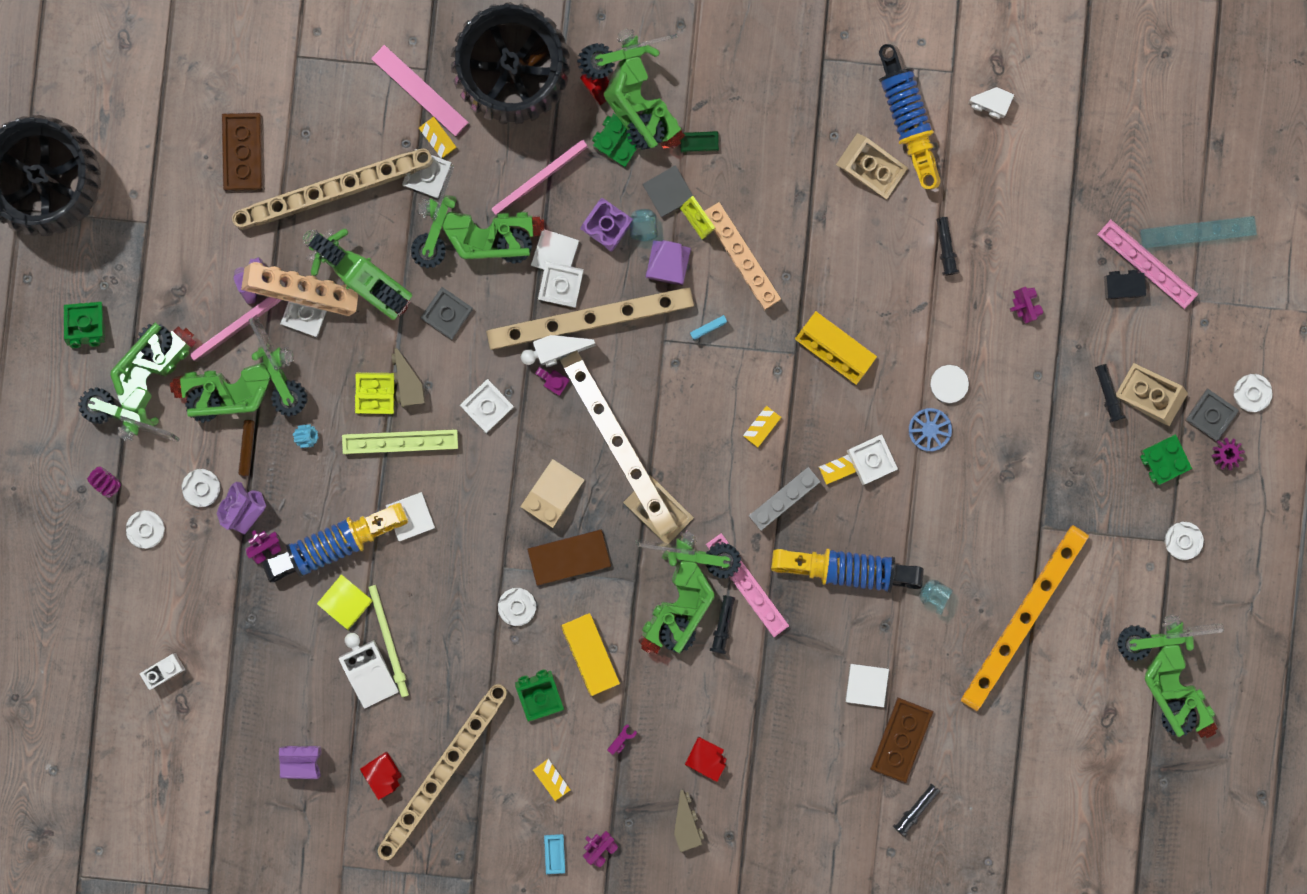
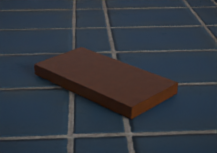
M261 113L222 114L223 190H262Z
M602 529L527 549L537 586L611 567Z
M897 697L870 769L906 783L934 711Z

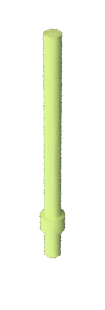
M376 585L368 588L395 674L393 676L394 681L398 684L401 697L409 695L404 681L406 677L401 671Z

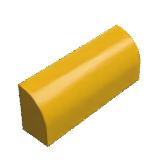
M817 311L814 312L795 338L796 341L856 385L877 358L875 354Z
M588 613L560 625L589 695L593 696L619 685V680L591 614Z

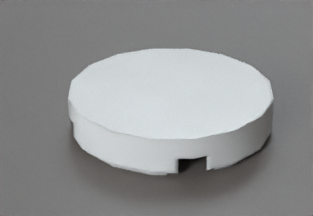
M946 365L937 369L932 375L930 382L934 396L945 403H953L962 399L967 393L969 386L968 377L965 372L954 365Z
M1249 374L1237 381L1233 396L1241 409L1247 412H1257L1269 405L1272 399V387L1265 377L1259 374Z
M197 469L188 473L182 483V492L185 500L197 507H207L213 504L221 491L217 476L205 469Z
M152 511L136 512L129 518L126 524L127 538L138 548L147 549L154 547L160 543L164 536V523L160 516Z
M1176 523L1168 529L1165 535L1166 549L1171 556L1177 559L1188 560L1194 558L1203 548V535L1200 529L1192 523Z
M512 588L505 591L498 603V612L501 618L507 624L513 626H522L528 623L534 617L536 611V602L533 595L522 588Z

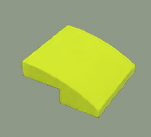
M694 196L690 197L680 208L701 239L707 237L715 229Z
M356 372L355 413L394 414V373Z
M341 574L317 604L349 630L373 600Z

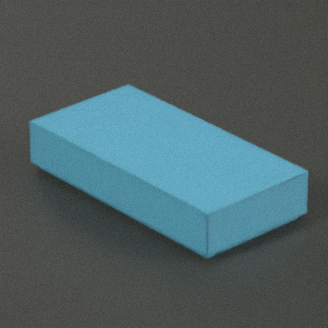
M723 315L690 332V336L695 340L727 323V320Z
M564 834L544 835L546 874L565 873Z

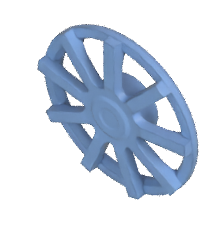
M927 408L917 412L909 424V436L912 442L918 448L925 451L941 449L948 443L952 434L949 418L942 411L934 408ZM928 412L937 413L933 421H930ZM925 413L927 422L924 423L917 417ZM939 415H941L946 421L937 425L936 421ZM913 422H918L922 425V428L912 429ZM948 425V433L939 431V428ZM912 432H922L923 435L915 440ZM937 434L947 436L942 444L937 438ZM924 437L928 438L927 447L918 444ZM931 438H934L939 446L930 448Z

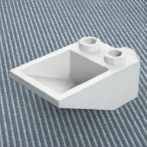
M550 335L534 341L533 344L536 351H523L521 361L526 365H531L535 362L536 358H539L542 366L550 367L557 364L556 360L562 359L576 350L580 352L596 345L592 339Z
M349 633L345 637V644L347 647L352 648V651L339 656V661L363 707L367 708L398 693L399 690L375 640L359 647V636L355 633ZM368 649H371L373 651L372 656H368L366 654V651ZM352 657L355 658L356 663L350 664L349 659Z

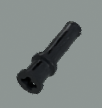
M948 217L937 218L942 251L940 260H942L944 269L942 275L959 274L955 259L957 254L953 252Z
M1107 364L1095 367L1106 401L1104 406L1107 408L1110 416L1109 422L1126 418L1120 407L1121 400L1115 394Z
M723 595L717 630L713 632L714 640L709 651L721 654L727 653L725 648L727 639L730 638L728 629L736 597Z
M930 784L912 808L904 812V816L893 827L906 837L910 828L918 823L917 818L941 791L935 788L933 784Z

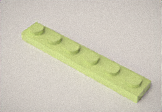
M458 430L342 435L343 454L458 449Z

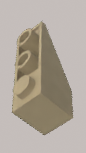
M396 348L395 353H392L393 365L397 366V372L394 373L395 384H399V391L396 392L397 402L401 403L402 407L425 404L423 384L399 349Z
M680 789L674 835L680 852L702 845L701 840L704 839L701 828L697 829L695 824L698 821L695 810L691 811L689 803H692L689 793H684L683 789Z

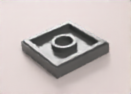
M676 165L642 184L661 218L683 206L693 196Z
M441 287L420 318L452 340L474 308Z
M1207 388L1185 420L1217 442L1239 410Z

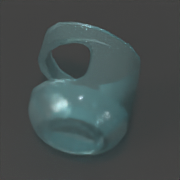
M638 209L631 213L630 217L633 219L630 223L631 239L650 241L658 237L657 217L652 210Z
M933 579L924 584L919 598L924 605L927 602L934 604L937 608L935 613L941 616L953 590Z

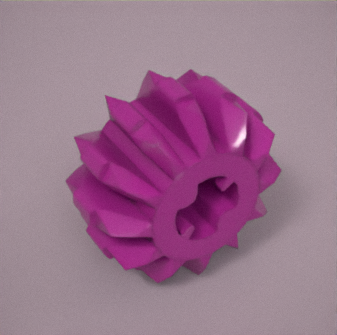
M1224 438V444L1221 441H1217L1219 448H1212L1217 454L1211 455L1212 458H1218L1214 464L1218 465L1221 463L1220 469L1222 470L1225 469L1226 465L1228 470H1232L1233 465L1236 468L1240 465L1237 460L1244 461V458L1240 457L1239 454H1244L1245 451L1238 450L1242 444L1238 443L1235 445L1236 439H1232L1229 443L1228 438ZM1230 450V454H1232V457H1228L1227 459V455L1224 454V451Z
M100 466L92 470L87 478L89 484L108 498L116 494L121 486L119 480Z

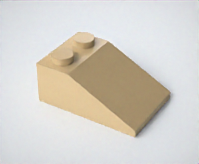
M858 133L836 164L843 171L885 199L889 197L908 169L907 166L870 139Z
M1133 363L1116 396L1149 417L1170 426L1188 393L1183 386Z
M552 459L521 505V508L554 528L581 487L584 479Z
M650 476L678 528L661 537L635 491L623 503L668 545L694 517ZM654 504L652 512H658L661 507L660 504Z

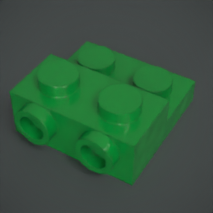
M613 113L611 117L608 115L602 125L605 127L602 132H597L593 137V148L621 166L626 167L637 148H635L636 145L630 143L632 139L628 140L627 137L630 136V133H627L623 123Z
M102 302L64 305V341L67 346L80 348L82 344H89L91 347H98L100 343H105Z
M1176 434L1141 450L1142 455H1140V459L1144 466H1148L1150 470L1148 473L1149 478L1156 485L1163 484L1192 469Z
M546 669L538 671L536 676L530 678L529 676H522L518 678V682H515V687L528 722L564 710L552 671L547 672Z

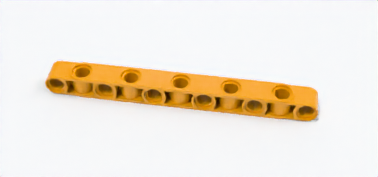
M1074 525L1069 528L962 696L961 702L975 711H978L1085 544L1089 537L1087 533ZM1063 548H1068L1071 552L1070 557L1067 559L1061 555ZM1044 580L1050 583V588L1047 591L1041 589V582ZM1024 612L1028 613L1030 617L1027 623L1020 621V615ZM1002 645H1007L1009 648V652L1005 656H1002L999 652ZM983 677L988 679V686L986 688L979 686V680Z

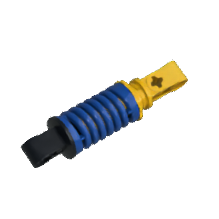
M884 44L879 50V56L886 75L881 77L879 82L886 93V99H889L887 101L888 105L891 106L889 110L893 113L894 125L898 127L896 132L900 134L899 144H906L907 154L912 156L913 165L921 186L925 189H936L940 185L941 180L934 155L931 152L933 144L929 140V136L934 131L929 122L924 123V121L928 120L927 115L922 116V114L926 113V109H919L924 106V103L922 101L917 102L922 97L920 94L915 95L919 92V88H913V86L917 85V81L913 80L914 68L905 69L897 46ZM888 48L893 49V56L891 58H887L885 54ZM929 175H932L934 178V183L931 186L926 183V178Z
M401 503L393 504L366 518L362 516L354 522L348 517L338 522L337 526L332 525V532L329 528L324 529L325 535L323 531H318L319 538L314 533L311 534L312 541L306 536L304 538L305 546L302 540H297L295 544H286V553L264 561L262 566L269 582L279 581L294 572H297L302 578L310 573L312 569L317 570L318 567H324L325 563L331 564L332 560L338 561L339 558L351 555L354 551H363V543L372 542L374 537L404 526L408 523V518ZM381 520V526H377L378 521Z
M776 549L773 550L771 570L774 572L809 575V578L812 579L819 577L822 580V585L828 583L837 585L839 580L840 586H844L846 581L847 587H851L853 582V586L858 588L859 583H861L862 589H865L868 583V589L872 590L876 581V590L884 589L887 593H891L893 586L921 589L924 568L920 566L895 564V557L893 556L883 557L881 560L880 556L875 558L873 555L866 556L861 554L859 556L858 553L852 555L851 552L845 554L843 551L836 552L830 549H826L822 555L817 554V552L808 554ZM801 561L802 566H798L797 562Z

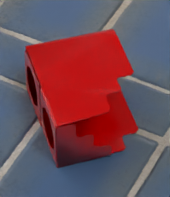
M587 74L580 77L582 84L601 106L606 102L604 92L609 83L608 78L604 77L593 80L586 78Z
M698 737L685 761V765L717 782L726 766L725 762L727 759L722 756L724 749Z
M384 752L360 768L361 773L378 800L396 791V788L400 785L398 779L402 775L388 752Z

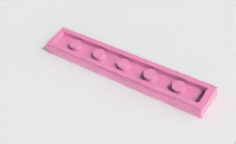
M385 45L371 58L455 137L468 124L467 120Z
M581 140L492 208V212L497 217V214L505 211L587 149V144L584 140Z
M1111 219L1097 234L1139 271L1145 273L1146 277L1184 309L1198 295L1196 291Z
M272 297L266 298L193 351L190 356L194 361L198 362L282 300Z
M721 533L708 542L706 546L710 550V547L715 546L716 543H729ZM721 552L725 554L728 558H731L729 553ZM740 561L739 571L735 572L734 576L729 577L772 636L775 637L789 627V625L744 563Z

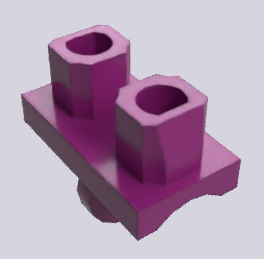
M1023 287L1013 291L1015 299H1012L1015 307L1010 308V312L1016 311L1018 318H1023L1024 324L1036 320L1037 317L1043 314L1042 307L1040 305L1033 306L1031 299L1037 297L1035 288Z
M256 530L252 531L254 537L248 540L250 546L245 548L248 558H252L257 564L266 559L262 552L263 550L269 548L272 555L281 551L279 538L275 531L269 535L265 531L260 534Z
M607 831L601 836L596 834L593 838L587 835L585 839L588 843L584 847L587 851L583 857L590 865L594 864L600 868L606 861L601 855L605 849L612 854L618 849V846Z

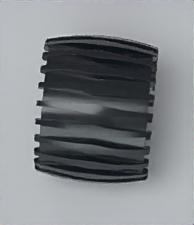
M505 2L504 5L493 4L484 11L479 10L475 13V17L464 23L463 31L459 32L455 38L457 46L453 47L451 51V57L455 58V61L451 63V73L457 74L453 80L456 89H463L460 96L464 102L472 103L470 108L475 113L482 112L485 119L491 121L494 118L499 120L500 124H507L508 122L522 124L524 120L531 119L533 121L537 119L542 112L546 114L552 108L551 104L559 101L562 96L560 90H564L568 83L567 75L570 73V61L568 59L570 54L568 46L565 44V38L562 32L556 29L557 26L553 20L545 17L544 13L536 8L530 9L526 4L520 3L515 5L511 2ZM520 24L530 28L531 35L517 53L509 52L500 34L498 25ZM490 29L502 57L498 62H483L472 59L471 53L476 42ZM539 37L544 40L548 47L551 59L550 67H535L526 65L523 62ZM514 60L513 69L509 64L505 65L507 61ZM470 68L500 71V77L488 95L484 94L477 87ZM520 74L549 77L543 87L529 98ZM509 78H512L523 102L505 103L495 99L507 84Z
M42 115L22 116L16 118L15 121L4 123L3 127L0 128V170L2 162L5 161L26 173L29 183L21 190L10 195L3 194L0 188V222L3 224L8 223L9 228L17 232L24 230V234L31 236L39 233L41 236H51L54 232L61 234L66 232L68 228L80 224L79 221L90 214V209L98 200V189L101 188V180L99 178V175H101L100 165L89 141L76 128L53 117ZM36 136L40 141L41 147L39 165H32L30 167L7 154L22 139ZM49 137L57 139L66 145L74 157L63 165L55 168L49 167ZM78 166V183L75 192L55 180V178ZM40 173L44 179L36 177L37 174ZM49 188L71 198L66 206L53 213H50ZM38 190L41 197V215L32 216L24 214L10 204Z

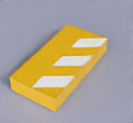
M432 117L419 127V130L441 159L457 148L435 117Z
M766 406L743 437L758 448L781 419V416Z
M849 455L819 467L826 485L856 472Z
M549 759L533 769L555 801L571 790Z

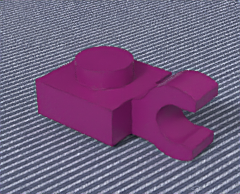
M539 367L535 373L546 380L543 386L560 396L569 382L568 378L555 370L549 374Z
M628 724L623 727L622 732L608 747L607 751L612 755L615 752L618 754L625 747L623 743L625 739H631L636 736V730L631 735L626 733V729L629 727Z

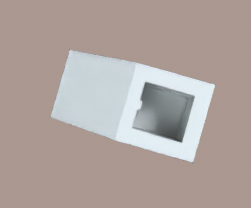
M996 87L971 97L969 104L972 105L971 108L982 112L983 109L990 112L989 115L993 118H1004L1014 94Z
M174 653L141 672L140 676L148 689L151 690L186 669L177 654Z

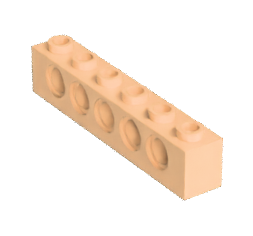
M720 202L705 210V214L715 227L713 230L763 310L765 311L781 300L780 296Z
M252 262L244 268L241 288L244 291L346 316L356 312L358 293L352 289H346L347 285H337L331 280L321 281L317 280L315 276L305 277L295 271L285 272L281 271V268L265 267L262 263ZM262 276L266 277L267 283L262 280ZM280 280L285 283V287L280 284ZM298 284L303 287V292L299 290ZM316 289L321 292V296L316 293ZM334 293L338 295L339 301L335 299Z

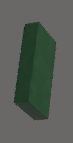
M718 131L680 132L681 152L719 151Z

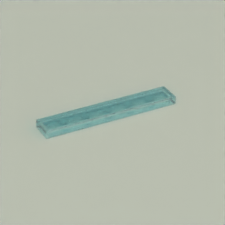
M1254 216L1140 229L1141 245L1144 248L1257 235Z

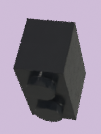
M1128 270V274H1120V271H1111L1109 275L1104 276L1106 300L1146 296L1145 273H1139V270Z

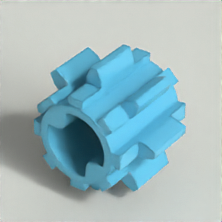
M311 424L300 425L293 433L294 442L300 448L313 447L319 438L318 431L314 426L311 427Z

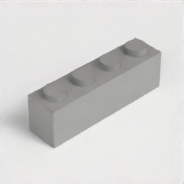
M807 467L751 513L749 518L761 531L820 483V480Z

